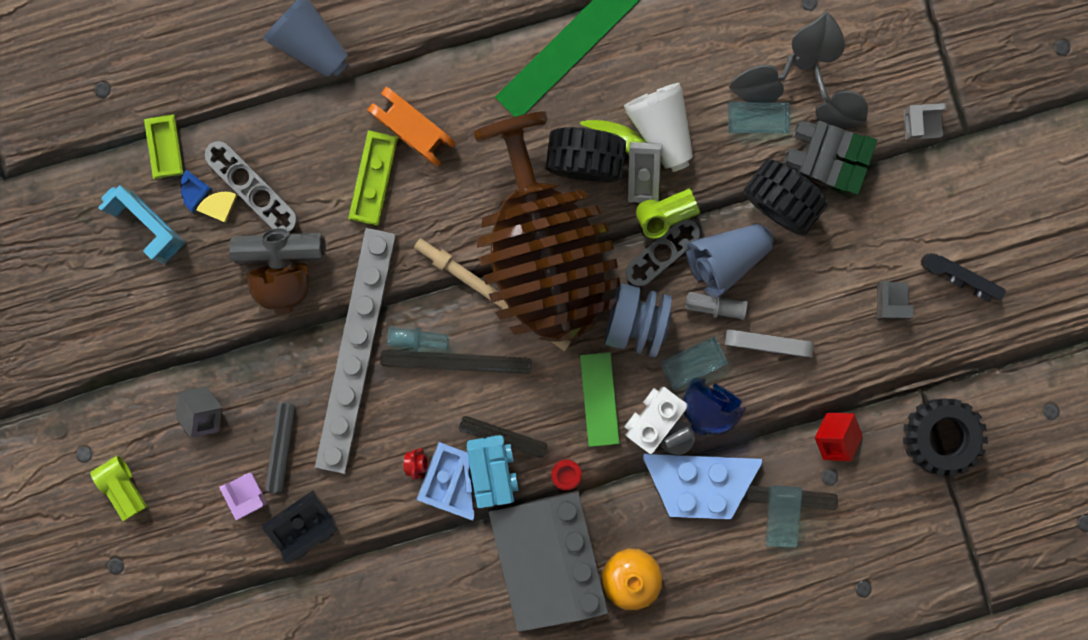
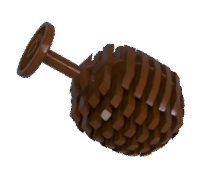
M545 111L505 119L474 131L475 139L479 143L505 140L518 189L511 192L501 202L504 204L499 212L482 218L481 228L492 225L494 227L491 234L477 238V248L491 245V253L479 257L481 267L492 265L493 273L483 276L485 284L497 283L500 290L489 294L491 303L504 300L509 307L495 311L498 318L502 320L515 316L521 322V324L509 327L514 335L532 331L542 336L537 339L562 342L580 337L597 323L591 322L597 313L616 308L617 298L601 300L604 291L620 287V277L604 281V272L618 268L617 258L603 262L602 253L614 250L612 240L598 243L596 235L609 231L606 222L590 225L587 220L602 214L598 205L579 209L574 203L589 197L583 189L562 194L554 190L560 185L536 183L523 135L547 124V114Z

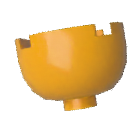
M627 548L616 552L607 561L602 570L601 583L605 595L615 606L624 610L637 611L648 607L657 599L662 589L663 575L659 564L650 554L640 549Z

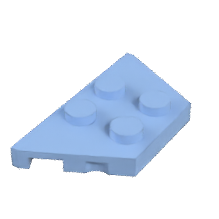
M643 454L644 462L670 517L732 519L762 464V459Z

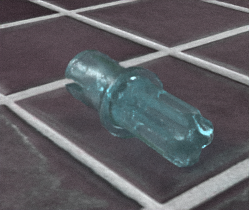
M390 326L387 334V345L414 348V351L417 352L419 348L446 351L449 346V336L447 334L423 332L421 327L405 329Z

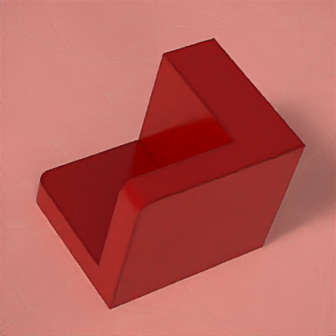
M827 413L815 436L822 459L852 461L862 439V432L855 413Z

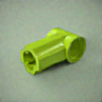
M690 188L659 202L651 199L645 200L636 209V217L643 233L651 239L661 238L668 232L670 226L700 214Z
M119 455L90 472L95 485L103 494H107L122 521H126L147 508L146 503L131 480L132 474L129 467Z

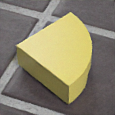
M231 192L214 193L200 203L197 211L226 223L238 195Z

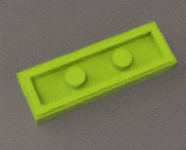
M368 130L348 217L349 220L379 227L399 139L397 136Z

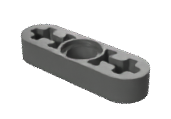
M690 219L673 225L664 236L658 238L628 264L625 271L627 281L635 287L647 285L690 248L687 247L688 243L699 239L700 230L698 225ZM680 226L685 229L690 226L693 230L690 234L693 239L689 241L685 238L677 245L682 249L677 252L675 245L666 237L671 235L674 240L681 233L678 229ZM661 244L668 246L671 250V257L665 262H660L654 257L655 247ZM647 254L651 263L659 267V269L654 272L651 266L644 273L646 276L644 281L641 278L634 280L632 278L634 273L632 267L636 265L638 268H641L648 261L643 259V257Z

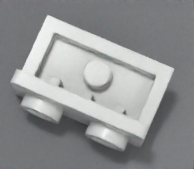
M661 387L659 391L653 388L643 401L647 407L640 415L635 412L624 426L628 429L625 436L650 454L655 451L688 407L684 401L665 387Z

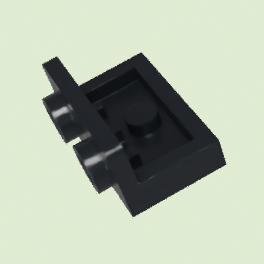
M314 490L262 525L264 532L280 550L282 559L286 564L293 560L301 559L310 548L319 542H326L337 531L334 516Z

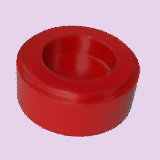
M564 459L554 465L551 478L554 485L559 489L572 490L579 485L582 472L576 462Z

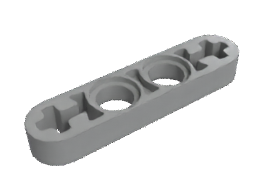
M220 141L208 145L204 154L208 165L272 229L278 228L279 220L273 213H270L268 218L265 216V213L271 211L277 202L281 205L276 207V209L285 216L288 213L291 215L288 218L290 225L288 227L281 225L279 228L286 229L289 234L296 229L298 224L296 213L230 146ZM216 149L219 151L226 149L224 157L230 163H233L235 159L238 160L237 163L229 167L226 174L223 173V170H226L227 167L221 161L213 162L215 159L213 152ZM238 169H245L249 173L248 182L241 186L236 185L233 182L234 172ZM264 190L270 194L271 199L267 206L258 207L254 203V196L258 191Z

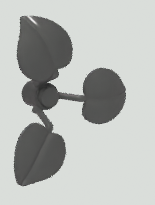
M828 12L823 13L818 19L801 28L793 36V54L787 56V63L780 75H778L777 68L772 65H758L745 70L729 84L730 90L744 100L754 104H768L782 96L784 86L781 81L786 79L792 64H795L802 70H808L813 67L822 98L825 101L816 107L815 113L818 120L843 130L855 128L867 120L868 105L862 95L854 91L845 90L835 93L830 98L826 92L818 60L824 63L833 62L843 54L845 49L843 33L835 19Z

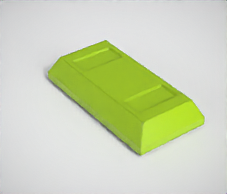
M175 115L144 119L153 179L183 175Z

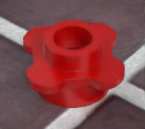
M419 448L418 451L413 449L412 452H406L404 456L403 466L405 475L412 476L413 480H417L418 477L423 479L428 470V458L424 455L423 448Z

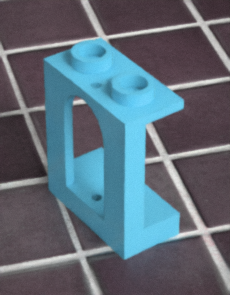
M119 185L117 188L112 187L103 195L101 199L103 203L98 207L101 211L117 217L127 207L157 236L143 250L151 260L166 264L186 243L133 191Z

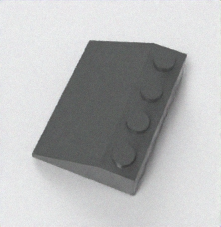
M578 490L489 511L517 632L608 614Z

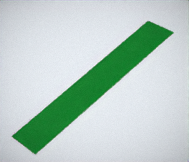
M592 0L495 98L514 117L524 115L639 0Z

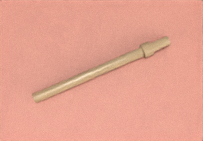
M422 238L415 244L414 248L431 259L434 266L441 271L447 270L489 300V294L497 292L492 286L486 285L483 280L452 260V255L445 250L439 251ZM504 300L493 302L502 309L509 308ZM566 340L552 343L565 351L571 341Z

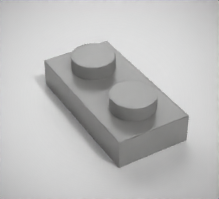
M630 142L628 202L642 203L649 199L659 202L661 144Z

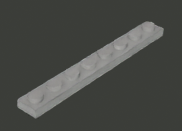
M369 228L365 229L315 468L344 474L347 471L396 234Z

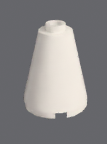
M680 83L662 87L654 93L642 95L624 105L626 114L647 143L661 144L660 162L665 169L671 168L672 172L689 166L688 160L693 158L683 89Z

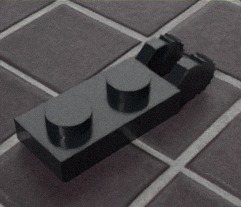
M927 253L921 257L922 268L928 269V272L932 274H947L946 281L962 289L965 284L976 289L973 295L990 303L992 298L1001 301L1006 293L1003 287L941 255Z

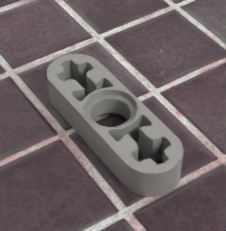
M727 330L725 338L726 346L813 358L815 345L814 342L735 330Z

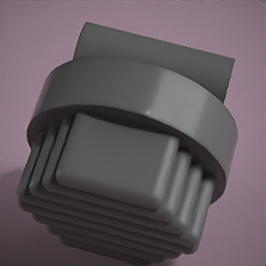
M677 420L660 444L670 454H684L694 444V432L686 422Z

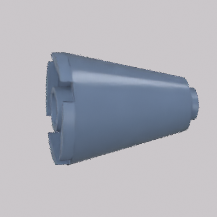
M296 0L263 37L268 44L327 78L331 74L337 77L348 65L345 61L348 54L310 0Z
M754 224L693 240L687 244V247L691 249L686 251V257L696 280L699 282L703 279L708 287L704 289L705 292L713 298H718L772 250L774 237L767 227Z

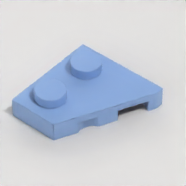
M438 442L417 500L473 521L474 510L472 506V486L469 474L468 453Z

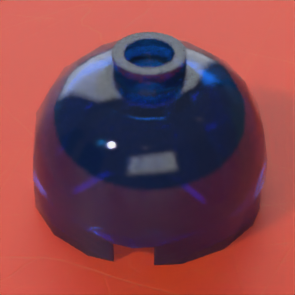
M694 378L691 380L682 399L687 404L684 415L692 424V430L702 436H707V434L720 435L732 430L746 410V407L740 408L742 401L732 392L714 383L713 388L704 385L705 379Z

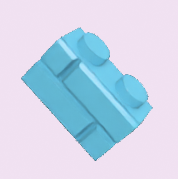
M502 435L487 437L486 439L469 440L467 442V453L477 508L514 502L513 492L519 490L516 473L509 472L508 463L514 462L511 444L505 445Z

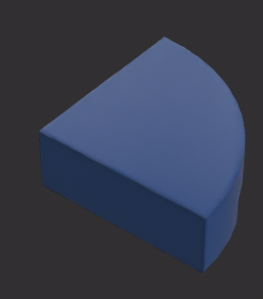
M186 170L181 179V194L186 207L195 213L212 188Z

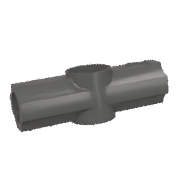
M276 228L266 231L263 235L232 236L229 253L231 261H234L235 264L267 263L269 267L279 269L287 267L293 262L324 261L326 257L325 235L323 236L322 233L289 234L286 229Z

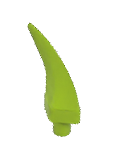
M604 120L580 122L584 127L610 132L627 141L625 150L627 154H629L630 142L647 143L642 135L618 123Z

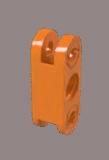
M385 87L380 94L393 106L386 113L372 103L367 111L427 161L438 167L441 162L434 156L433 151L441 142L452 149L457 143L398 94Z

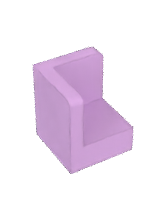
M251 472L219 487L235 520L268 504Z

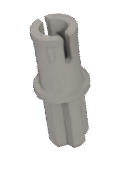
M689 292L686 296L685 308L687 310L713 314L714 318L720 315L744 320L747 311V301L722 298L721 296L713 298L710 295Z

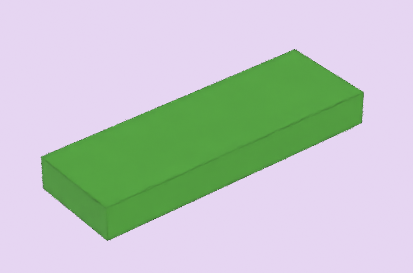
M611 353L580 355L588 446L619 444Z

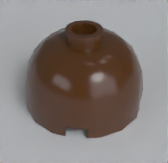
M293 262L290 265V269L288 267L275 269L268 265L250 271L251 275H246L251 297L265 309H274L275 314L292 312V306L298 305L307 296L309 290L308 265Z

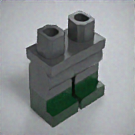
M820 120L815 124L799 121L793 133V138L806 142L805 150L801 152L789 148L783 164L791 167L811 182L851 198L857 196L867 171L865 167L870 163L878 139L848 132Z

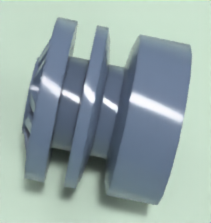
M620 283V287L617 288L615 298H617L616 308L611 309L604 345L624 350L630 337L636 338V353L641 354L647 341L649 342L647 355L656 358L669 330L672 316V296L663 294L659 305L655 306L657 292L651 291L646 302L642 303L640 302L639 287Z

